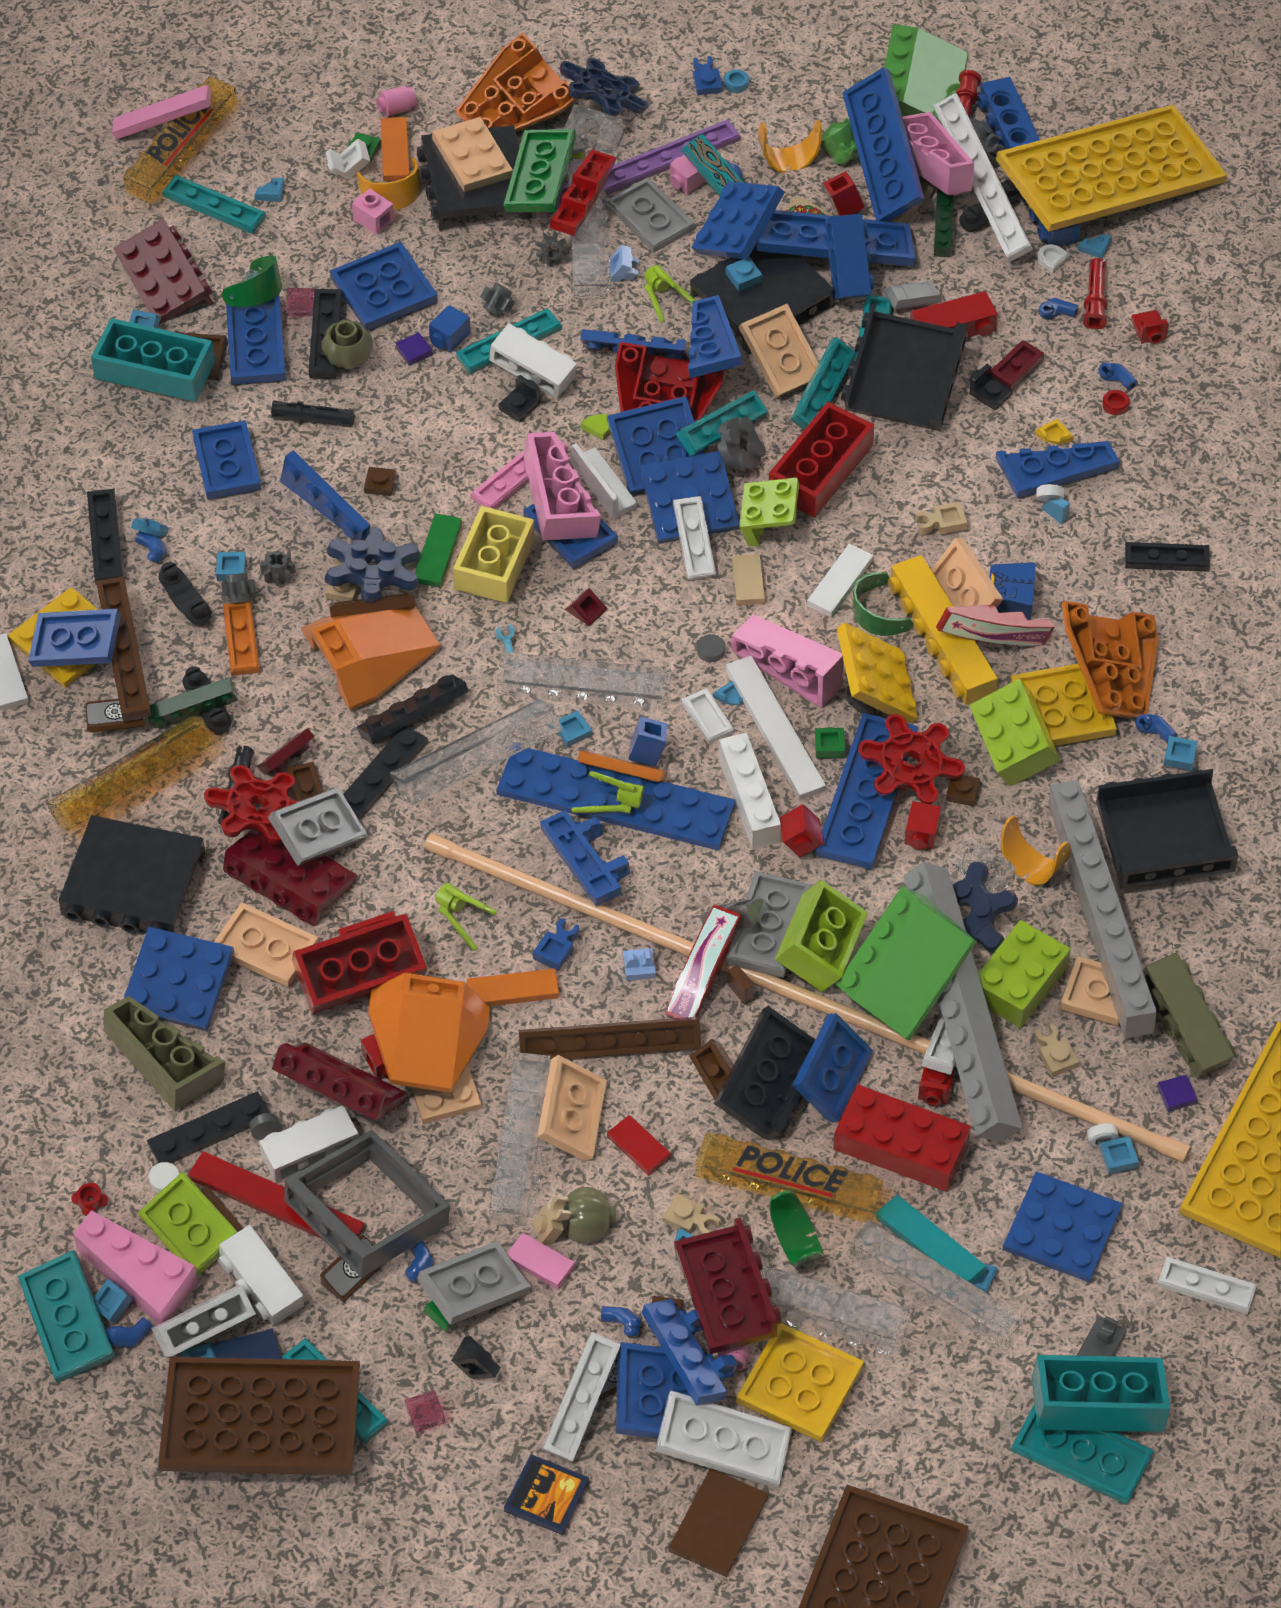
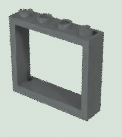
M373 1130L285 1180L284 1201L361 1278L449 1224L450 1205L444 1200L445 1197L441 1194L439 1195L424 1176L417 1174L410 1167L409 1162L404 1157H400L390 1147L387 1140L383 1141ZM369 1159L425 1213V1215L370 1248L313 1194V1192Z

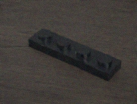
M315 289L309 378H336L337 367L329 362L322 351V340L328 327L341 320L342 289Z
M115 489L87 492L96 586V581L123 577Z
M453 674L443 676L430 687L417 690L410 698L392 704L388 710L378 715L368 717L364 723L357 726L358 732L363 739L373 745L468 693L467 684Z
M408 726L400 729L344 792V797L359 821L428 743V737Z
M257 1091L147 1140V1144L157 1163H173L250 1129V1122L253 1118L270 1112Z

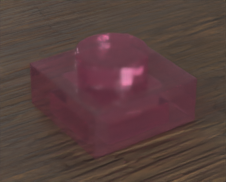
M288 288L287 315L313 316L315 288Z
M435 1390L405 1400V1407L415 1432L445 1423V1416Z

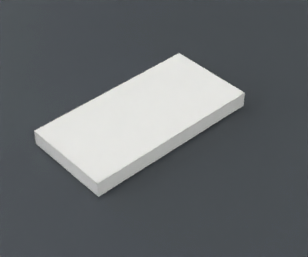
M670 1391L655 1451L763 1485L778 1487L792 1427L714 1403L696 1406L691 1396Z

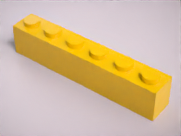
M919 555L891 565V576L888 579L890 590L893 594L898 593L904 613L906 615L910 614L913 618V626L918 635L922 634L926 639V648L931 656L935 655L938 659L941 674L944 677H949L955 697H961L964 704L968 705L997 691L998 678L976 642L937 630L936 625L946 607H953L923 556Z

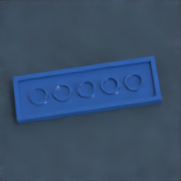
M883 67L845 90L842 94L875 219L889 222L925 199L890 71Z
M775 210L756 243L757 251L829 258L825 220L833 216ZM863 219L867 222L868 227L865 243L866 247L870 249V263L893 264L897 266L914 265L915 253L908 223Z
M867 713L862 714L822 830L824 844L816 848V856L872 870L899 789L896 788L888 796H880L876 792L874 781L883 773V768L875 762L863 760L858 752V747L864 740L884 742L889 738V733L885 726L886 718ZM907 723L912 731L918 732V726ZM910 756L905 757L903 761L908 763Z

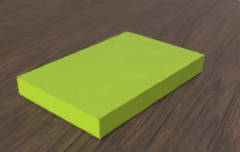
M183 1171L137 1213L174 1255L195 1265L197 1276L202 1274L220 1257L219 1244L238 1232Z

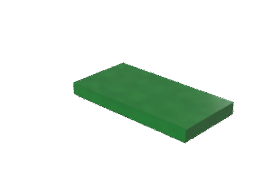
M575 129L524 130L503 205L505 212L557 211L577 137Z

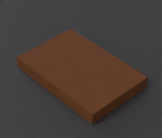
M710 1468L669 1545V1552L728 1577L768 1499V1493Z

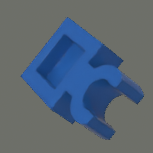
M707 56L706 64H700L698 58H694L693 67L695 71H693V80L697 96L722 93L723 86L719 69H713L712 57Z
M561 918L556 925V934L549 931L546 932L533 951V959L559 971L573 951L572 941L576 940L579 936V925L576 924L572 930L565 931L566 919Z

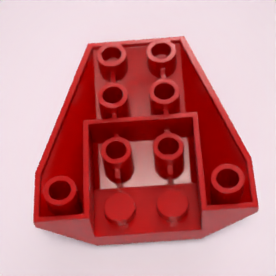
M620 342L615 362L620 412L686 396L693 420L696 422L704 417L722 387L725 370L690 378L688 371L690 361L648 355L647 346Z

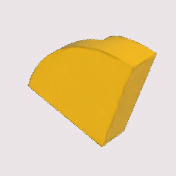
M1058 418L1035 429V435L1048 443L1064 444L1073 441V435Z

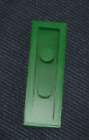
M435 513L415 571L419 584L441 588L462 526V518Z

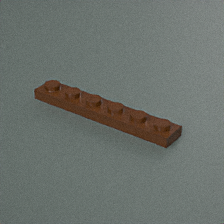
M118 577L96 581L101 610L118 609L121 614L112 658V668L122 720L151 716L125 578Z
M699 1016L518 1030L521 1062L551 1060L557 1055L568 1059L699 1049L701 1047Z

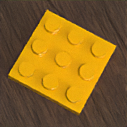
M70 587L8 634V640L29 657L38 613L99 609ZM95 664L42 666L40 668L66 688Z
M846 622L838 626L837 633L851 696L889 715L899 714L905 718L906 723L916 721L918 719L915 707L916 702L913 698L910 686L911 680L907 673L903 651Z
M1078 663L1011 675L1010 683L1020 678L1032 692L1054 746L1116 735L1117 728L1113 716L1098 714Z
M781 1323L777 1327V1337L769 1339L738 1393L736 1403L782 1425L792 1427L793 1430L822 1443L861 1373L864 1361Z

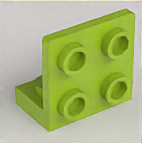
M797 478L744 483L739 527L748 546H759L760 535L764 534V528L793 525L795 523L799 489Z

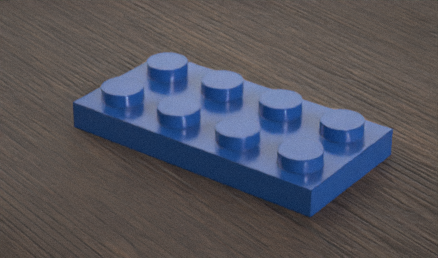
M277 295L268 302L251 307H232L226 304L231 385L286 380L280 295Z

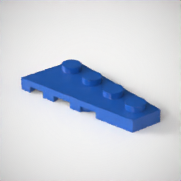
M719 295L693 301L692 331L690 334L691 348L689 350L690 363L688 365L690 378L720 370H729L743 365L741 353Z
M586 329L581 331L580 340L583 344H587L586 348L590 350L602 351V347L613 348L614 353H618L620 342L647 346L648 355L656 356V354L666 355L667 358L689 359L690 346L684 339H677L676 344H672V341L666 340L664 337L654 336L650 342L645 341V337L635 334H625L624 338H619V334L615 332Z
M1109 441L1073 444L1072 448L1064 449L1058 446H1049L1047 450L1031 451V448L1019 449V453L1007 454L1006 451H996V460L1017 499L1036 493V489L1041 485L1052 484L1061 486L1119 468V459Z
M294 450L288 453L284 459L280 482L341 528L347 537L354 538L355 540H364V535L370 528V524Z

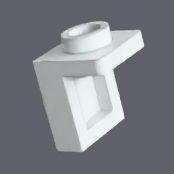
M360 139L353 142L341 154L332 149L326 151L330 171L346 179L352 178L356 172L363 169L370 162L366 143Z

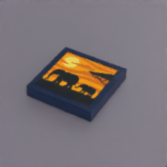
M530 1454L504 1506V1512L563 1535L589 1483V1477Z

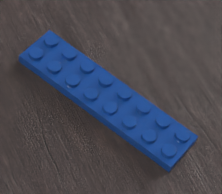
M515 744L496 789L497 795L559 811L566 810L568 813L587 818L596 816L599 821L718 851L735 807V799L580 763L575 759ZM590 771L625 783L644 786L639 809L632 807L630 814L625 812L572 813L571 811L573 807L621 805L622 803L616 801L619 787L589 776Z

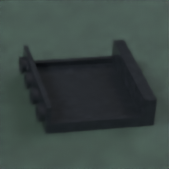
M514 125L488 128L513 170L520 148ZM432 134L421 135V146L417 147L418 162H423L424 165L421 166L423 182H428V185H426L427 200L433 203L430 205L432 220H437L439 230H443V219L505 212L503 205L511 178L464 192L433 141ZM521 212L522 220L533 218V212Z
M756 245L749 257L761 272L762 282L738 291L726 275V266L743 260L738 258H728L720 261L714 267L697 274L690 280V295L693 298L698 295L702 299L719 295L730 327L743 339V349L749 355L752 352L738 328L742 323L788 304L800 326L834 306L835 289L800 255L757 251Z
M872 303L870 313L865 312L862 328L865 329L863 337L858 336L855 352L858 353L856 361L851 360L848 376L851 379L849 385H844L841 401L845 403V410L941 431L968 336L967 324L957 322L955 329L912 320L877 312L876 304Z
M1195 769L1180 774L1167 773L1159 777H1140L1132 781L1108 782L1098 786L1096 803L1120 889L1235 872L1238 852L1236 846H1230L1212 786L1213 769Z
M91 815L58 900L61 915L71 921H80L81 919L92 921L100 927H108L109 925L120 927L128 933H136L137 931L146 933L148 927L175 933L174 925L197 862H202L205 855L203 838Z

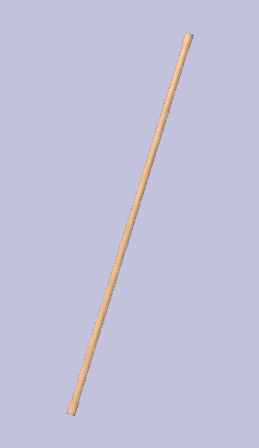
M433 833L426 839L424 848L447 859H454L683 955L689 956L694 943L606 906H595L589 899L460 847L450 840ZM726 956L721 970L728 973V969L734 966L726 964ZM740 968L753 984L826 1014L837 1013L845 1022L926 1054L931 1040L916 1034L913 1035L911 1040H907L880 1019L773 975ZM1007 1072L1012 1091L1094 1125L1114 1124L1117 1126L1119 1135L1123 1137L1130 1136L1131 1140L1155 1149L1160 1154L1182 1163L1185 1162L1190 1152L1191 1146L1167 1136L1158 1135Z

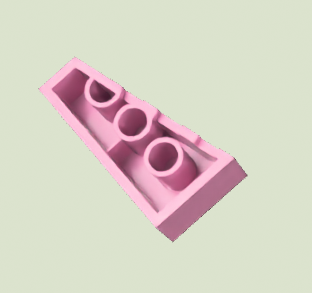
M931 112L903 116L917 173L947 195H958L962 192L972 191L974 162Z
M555 432L527 433L524 459L542 541L597 537L601 515L598 509H594L588 491H584L580 484V477L577 471L573 470L569 464V457Z
M754 614L732 635V652L742 658L752 655L759 669L820 708L842 688L844 660L842 653Z
M90 1211L74 1233L77 1251L99 1272L116 1282L134 1297L132 1301L136 1303V1306L149 1315L157 1325L174 1316L198 1283L195 1265L93 1211Z

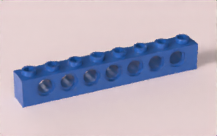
M1010 76L981 83L977 103L980 110H985L986 122L993 128L994 134L1001 138L997 144L1004 146V150L1040 140ZM1020 193V197H1021L1022 202H1023V203H1026V200L1023 198V196H1022L1021 193ZM1029 206V217L1032 222L1036 221L1038 225L1037 232L1041 241L1045 240L1047 245L1057 246L1079 242V223L1048 232Z

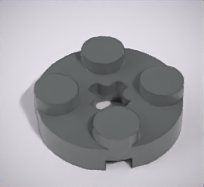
M735 417L724 421L718 429V434L721 433L722 441L717 443L725 464L732 470L737 468L739 470L738 473H746L757 468L761 457L766 453V449L759 440L752 421L748 417Z

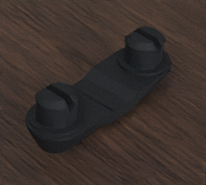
M1006 179L1001 184L1012 204L1019 198L1020 192L1010 179ZM980 202L967 207L959 217L961 226L969 232H973L989 222Z
M164 563L158 574V579L168 596L191 623L197 626L205 625L212 615L210 607L202 596L197 593L183 571L176 567L175 563Z
M197 666L189 667L182 680L186 692L211 684L207 675ZM225 706L216 707L199 714L207 728L215 734L225 733L232 723Z

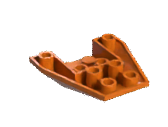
M521 33L501 49L455 112L464 122L481 117L487 128L514 125L515 131L518 132L561 114L579 99L570 96L569 83L559 78L543 60L537 47L524 33Z
M1069 601L1062 602L1065 631L1098 714L1136 719L1141 714H1147L1158 645L1155 615L1131 612L1120 619L1089 615L1088 604Z
M416 606L336 617L328 616L301 627V631L312 649H320L336 675L338 692L350 711L377 700L440 649L439 642Z
M403 973L371 989L368 1016L390 1084L448 1093L452 1092L487 1034L490 1007L465 982Z

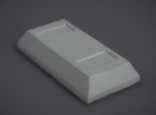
M932 281L896 285L884 289V293L894 310L942 302L940 294Z

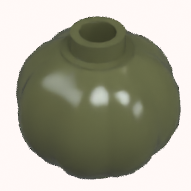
M341 320L336 324H332L326 330L325 337L322 340V351L325 357L328 358L332 365L345 369H353L358 365L364 364L370 357L373 347L371 334L364 325L357 321Z
M580 1187L566 1196L568 1201L565 1203L564 1210H571V1216L568 1220H563L562 1225L563 1229H569L567 1237L570 1240L578 1243L597 1242L606 1235L610 1225L616 1223L615 1206H609L605 1195L599 1190L592 1187Z

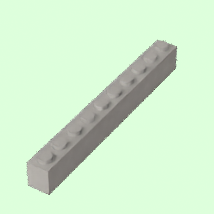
M1079 780L1051 784L1048 805L1060 843L1068 842L1071 845V855L1067 865L1099 962L1102 965V971L1109 987L1124 1038L1152 1034L1155 1028L1156 1009Z
M922 862L903 876L906 888L924 895L966 932L947 868ZM970 951L939 997L938 1002L976 1136L1001 1143L1023 1128L972 951Z

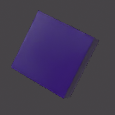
M419 332L396 342V349L409 366L433 355L431 347Z
M1187 1075L1158 1082L1157 1088L1168 1112L1197 1104V1097Z

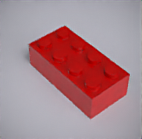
M827 401L769 472V481L797 478L799 481L797 509L815 518L872 448L874 424Z
M407 913L293 951L292 962L311 1014L371 994V989L403 973L425 975L427 969Z
M857 1084L834 1132L833 1150L947 1192L970 1143L971 1126Z

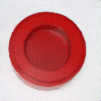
M1111 390L1105 393L1102 407L1107 413L1122 415L1128 411L1130 398L1125 392Z

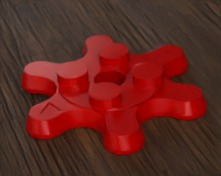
M891 714L885 721L889 738L884 742L864 740L858 747V752L863 760L875 762L883 768V773L874 781L875 790L880 796H888L896 788H910L916 793L920 803L933 804L939 795L934 785V780L938 777L957 779L965 771V765L960 759L947 757L940 750L941 743L947 740L949 736L948 728L942 723H933L926 731L919 733L912 731L908 727L903 716ZM910 756L917 759L918 763L914 767V765L908 764L903 759Z
M242 765L234 766L230 771L232 782L235 784L232 788L220 789L212 787L205 790L204 799L209 807L223 809L230 814L221 823L223 833L227 837H237L242 831L253 829L262 832L267 841L275 845L282 843V840L268 819V816L274 811L300 802L292 800L287 796V792L295 784V778L291 774L280 772L271 780L264 781L255 778L251 770ZM252 804H261L264 807H260L259 811H257L256 807Z

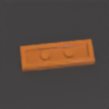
M407 117L381 118L383 182L398 181L409 175Z
M251 601L223 604L231 676L259 673Z
M579 750L577 759L580 763L657 782L665 781L668 772L667 770L586 750Z
M555 968L466 979L467 985L488 1006L559 998Z

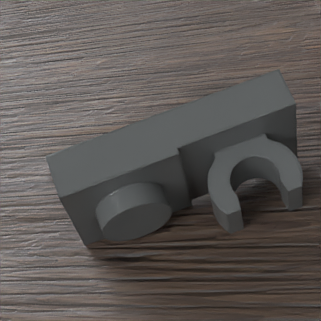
M969 117L993 168L999 167L996 156L998 151L1005 149L1004 146L997 144L1001 139L1000 136L991 133L992 129L987 122Z
M1098 1316L1076 1356H1114L1127 1329L1118 1325V1321L1108 1316L1105 1318Z

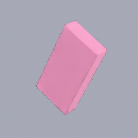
M525 1233L520 1235L507 1253L515 1266L557 1290L575 1267L574 1261Z

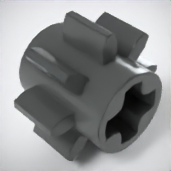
M554 231L552 236H547L543 232L544 239L541 242L535 241L536 246L541 248L536 253L537 257L544 255L547 265L550 263V260H556L557 263H560L559 257L561 254H568L567 250L562 248V245L567 242L566 239L558 240L557 231ZM554 242L558 249L552 250L551 254H548L545 246H550Z
M494 283L492 288L485 286L480 296L485 301L483 308L498 316H501L503 311L510 313L515 303L510 298L512 291L498 283Z
M279 550L271 552L269 555L265 554L266 562L260 563V570L264 574L265 582L272 581L276 583V586L285 581L291 582L290 574L296 573L295 563L291 561V554L286 555Z
M247 573L226 575L227 582L221 583L223 597L229 596L230 603L251 601L250 593H256L254 579L248 580Z

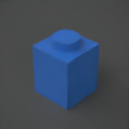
M448 305L429 323L431 343L436 348H443L450 353L471 334L470 317L451 305Z
M640 716L630 741L628 760L656 767L666 743L668 724Z

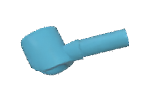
M507 625L508 637L501 634L500 627L496 628L495 636L498 640L504 642L509 661H517L511 640L514 635L513 626Z

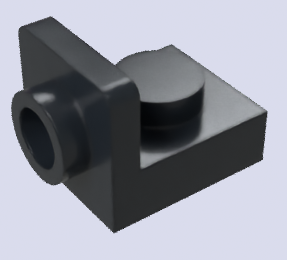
M986 364L980 370H975L969 379V394L991 409L996 410L1012 395V389L992 377V366Z
M521 375L515 378L516 388L498 404L500 411L519 423L540 404V387L533 380L526 379Z
M471 1336L463 1338L451 1360L472 1379L495 1378L501 1368L492 1359V1355Z

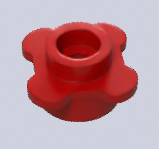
M96 1183L82 1185L71 1197L72 1203L82 1209L81 1212L84 1216H87L90 1211L94 1212L100 1206L104 1207L108 1204V1196L101 1193ZM88 1198H93L92 1201H87Z

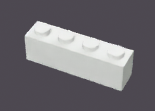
M747 733L719 739V761L733 799H735L736 807L752 849L780 843L781 823Z

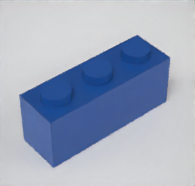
M862 214L829 217L825 220L832 287L835 289L834 300L863 298L871 295V290L874 289L873 275L869 274L868 263L871 262V253L865 243V237L868 234L867 222L863 220Z

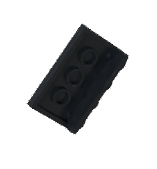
M770 1006L762 1009L714 1104L763 1139L770 1140L777 1135L782 1136L790 1125L788 1118L791 1112H794L802 1102L801 1094L792 1085L815 1039Z

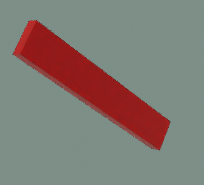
M205 1151L201 1153L190 1170L188 1177L193 1182L204 1187L207 1186L213 1191L321 1238L284 1201L285 1187ZM326 1206L359 1238L365 1228L364 1222Z

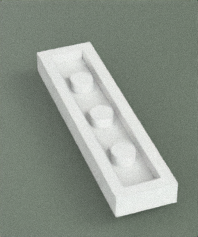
M593 1332L590 1333L542 1451L570 1463L573 1461L620 1344Z

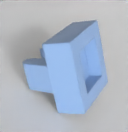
M621 245L608 260L610 281L632 280L639 274L638 270L633 269L639 261L631 255L630 247Z
M652 948L623 951L626 981L656 978Z

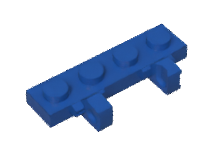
M564 810L540 821L541 830L595 906L622 895L621 886L618 882L630 874L629 862L624 855L609 862L600 859L590 845V841L602 836L603 833L602 825L596 816L582 823L580 821L574 822L568 812Z
M672 1299L644 1304L642 1315L695 1405L724 1400L727 1391L722 1382L725 1381V1378L733 1377L736 1366H738L733 1355L719 1356L715 1360L711 1356L706 1357L694 1337L696 1332L702 1331L695 1310H691L689 1313L686 1310L679 1311Z

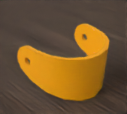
M819 120L814 122L813 129L806 139L794 146L785 148L771 147L766 144V124L760 122L758 127L759 143L769 166L777 172H788L787 165L790 166L791 171L803 169L810 165L818 154L822 139V125Z
M412 158L413 172L407 177L394 182L376 183L368 181L359 171L356 172L357 183L361 193L364 194L368 189L375 191L392 202L394 210H400L411 205L418 198L421 189L418 163L415 158Z
M1010 816L1007 819L1001 834V851L1006 865L1021 878L1029 874L1025 881L1031 885L1046 883L1068 861L1071 855V845L1068 842H1063L1059 846L1054 860L1037 852L1021 834L1016 816Z

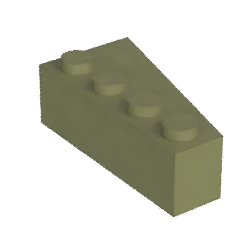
M1178 952L1146 965L1143 973L1156 1012L1162 1016V1028L1171 1039L1176 1037L1178 1040L1176 1049L1197 1079L1229 1065L1234 1058L1233 1046L1230 1040L1226 1037L1224 1038L1221 1033L1219 1021L1215 1013L1209 1011L1202 989L1193 982L1188 963L1184 959L1181 960Z
M130 996L104 1009L103 1031L174 1111L197 1099L224 1081V1060L218 1056L212 1057L205 1052V1047L196 1041L194 1043L190 1042L181 1035L180 1030L172 1025L169 1027L161 1022L158 1015Z

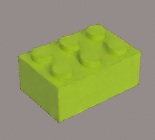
M1020 678L969 705L995 769L1008 786L1015 785L1061 761L1034 696Z
M818 881L802 894L775 960L821 992L825 991L842 977L868 912L824 881Z
M1019 920L978 973L988 1010L1021 1028L1067 969L1071 948L1026 922Z

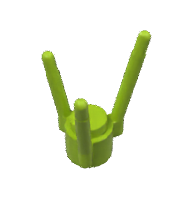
M654 265L645 272L644 279L647 284L644 286V289L650 296L660 322H664L665 319L655 291L663 293L671 286L691 304L693 301H697L674 282L660 265Z
M590 771L589 776L619 787L616 801L622 803L621 805L573 807L571 811L572 813L625 812L630 814L632 807L639 809L644 786L625 783Z
M446 883L441 886L435 897V901L441 905L438 912L448 919L469 947L476 951L478 949L451 912L461 911L466 902L492 915H496L497 911L464 894L451 883Z

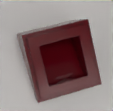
M588 588L564 610L590 626L608 608Z

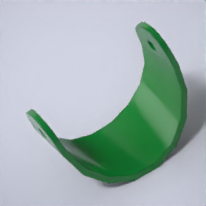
M264 256L253 260L250 264V269L253 275L256 276L224 288L222 291L224 302L232 307H251L268 302L279 295L283 288L276 256Z
M873 572L863 575L856 581L853 589V613L855 620L866 631L880 636L897 635L907 632L913 627V622L910 618L881 617L865 609L858 601L863 593L885 585L888 582L889 576L886 572Z
M786 1190L771 1197L769 1200L771 1220L777 1238L790 1264L796 1268L824 1257L817 1234L810 1237L806 1236L815 1232V1229L797 1195L792 1190Z

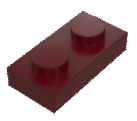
M1022 340L992 368L991 376L1009 388L1014 389L1044 360V352Z
M309 728L304 729L258 764L257 768L264 775L270 771H273L274 774L278 773L289 764L286 759L292 754L298 757L308 750L310 746L307 743L315 736Z

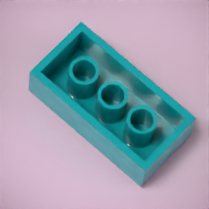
M110 318L91 356L95 379L196 402L215 364V357L211 340Z
M1037 1355L1032 1374V1386L1038 1429L1164 1432L1170 1412V1403L1163 1358Z

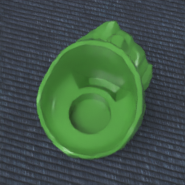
M845 118L844 122L831 124L824 132L820 146L833 157L836 164L846 165L850 161H855L859 158L849 119Z

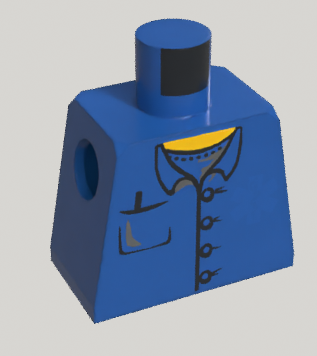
M1008 563L990 566L989 578L1003 598L996 608L999 613L1023 612L1026 619L1031 620L1036 563Z

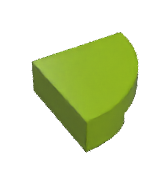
M597 414L584 419L581 422V429L604 440L610 433L606 420L609 414Z

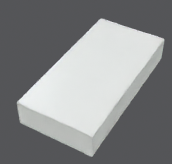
M707 688L682 699L684 708L708 744L734 734V728Z

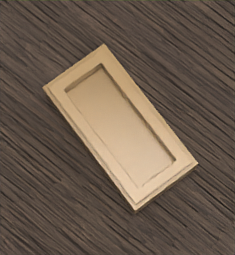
M760 554L732 556L736 605L765 604Z

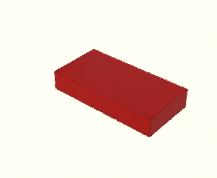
M630 1115L607 1132V1138L648 1176L671 1158V1153Z

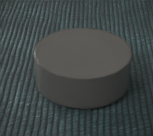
M708 634L702 636L697 642V655L703 661L716 662L722 659L725 654V642L717 635Z
M271 1113L260 1114L250 1122L252 1137L258 1141L263 1140L271 1133L281 1132L282 1130L278 1116Z

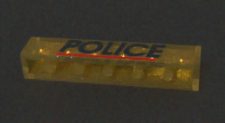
M211 76L203 84H200L197 88L208 85L212 91L210 107L168 121L167 126L160 134L155 136L152 144L146 151L141 152L135 164L126 170L123 177L126 193L153 204L174 176L178 175L237 105L236 87Z
M190 716L46 802L57 825L62 829L71 830L88 820L91 815L98 814L211 746L215 741L203 718Z
M706 1132L695 1162V1177L768 1197H773L786 1190H792L805 1207L870 1225L873 1224L883 1193L884 1180L878 1179L872 1174L855 1173L848 1171L842 1166L822 1164L812 1158H800L789 1155L783 1150L763 1148L754 1142H741L730 1139L728 1136L720 1133L712 1134Z

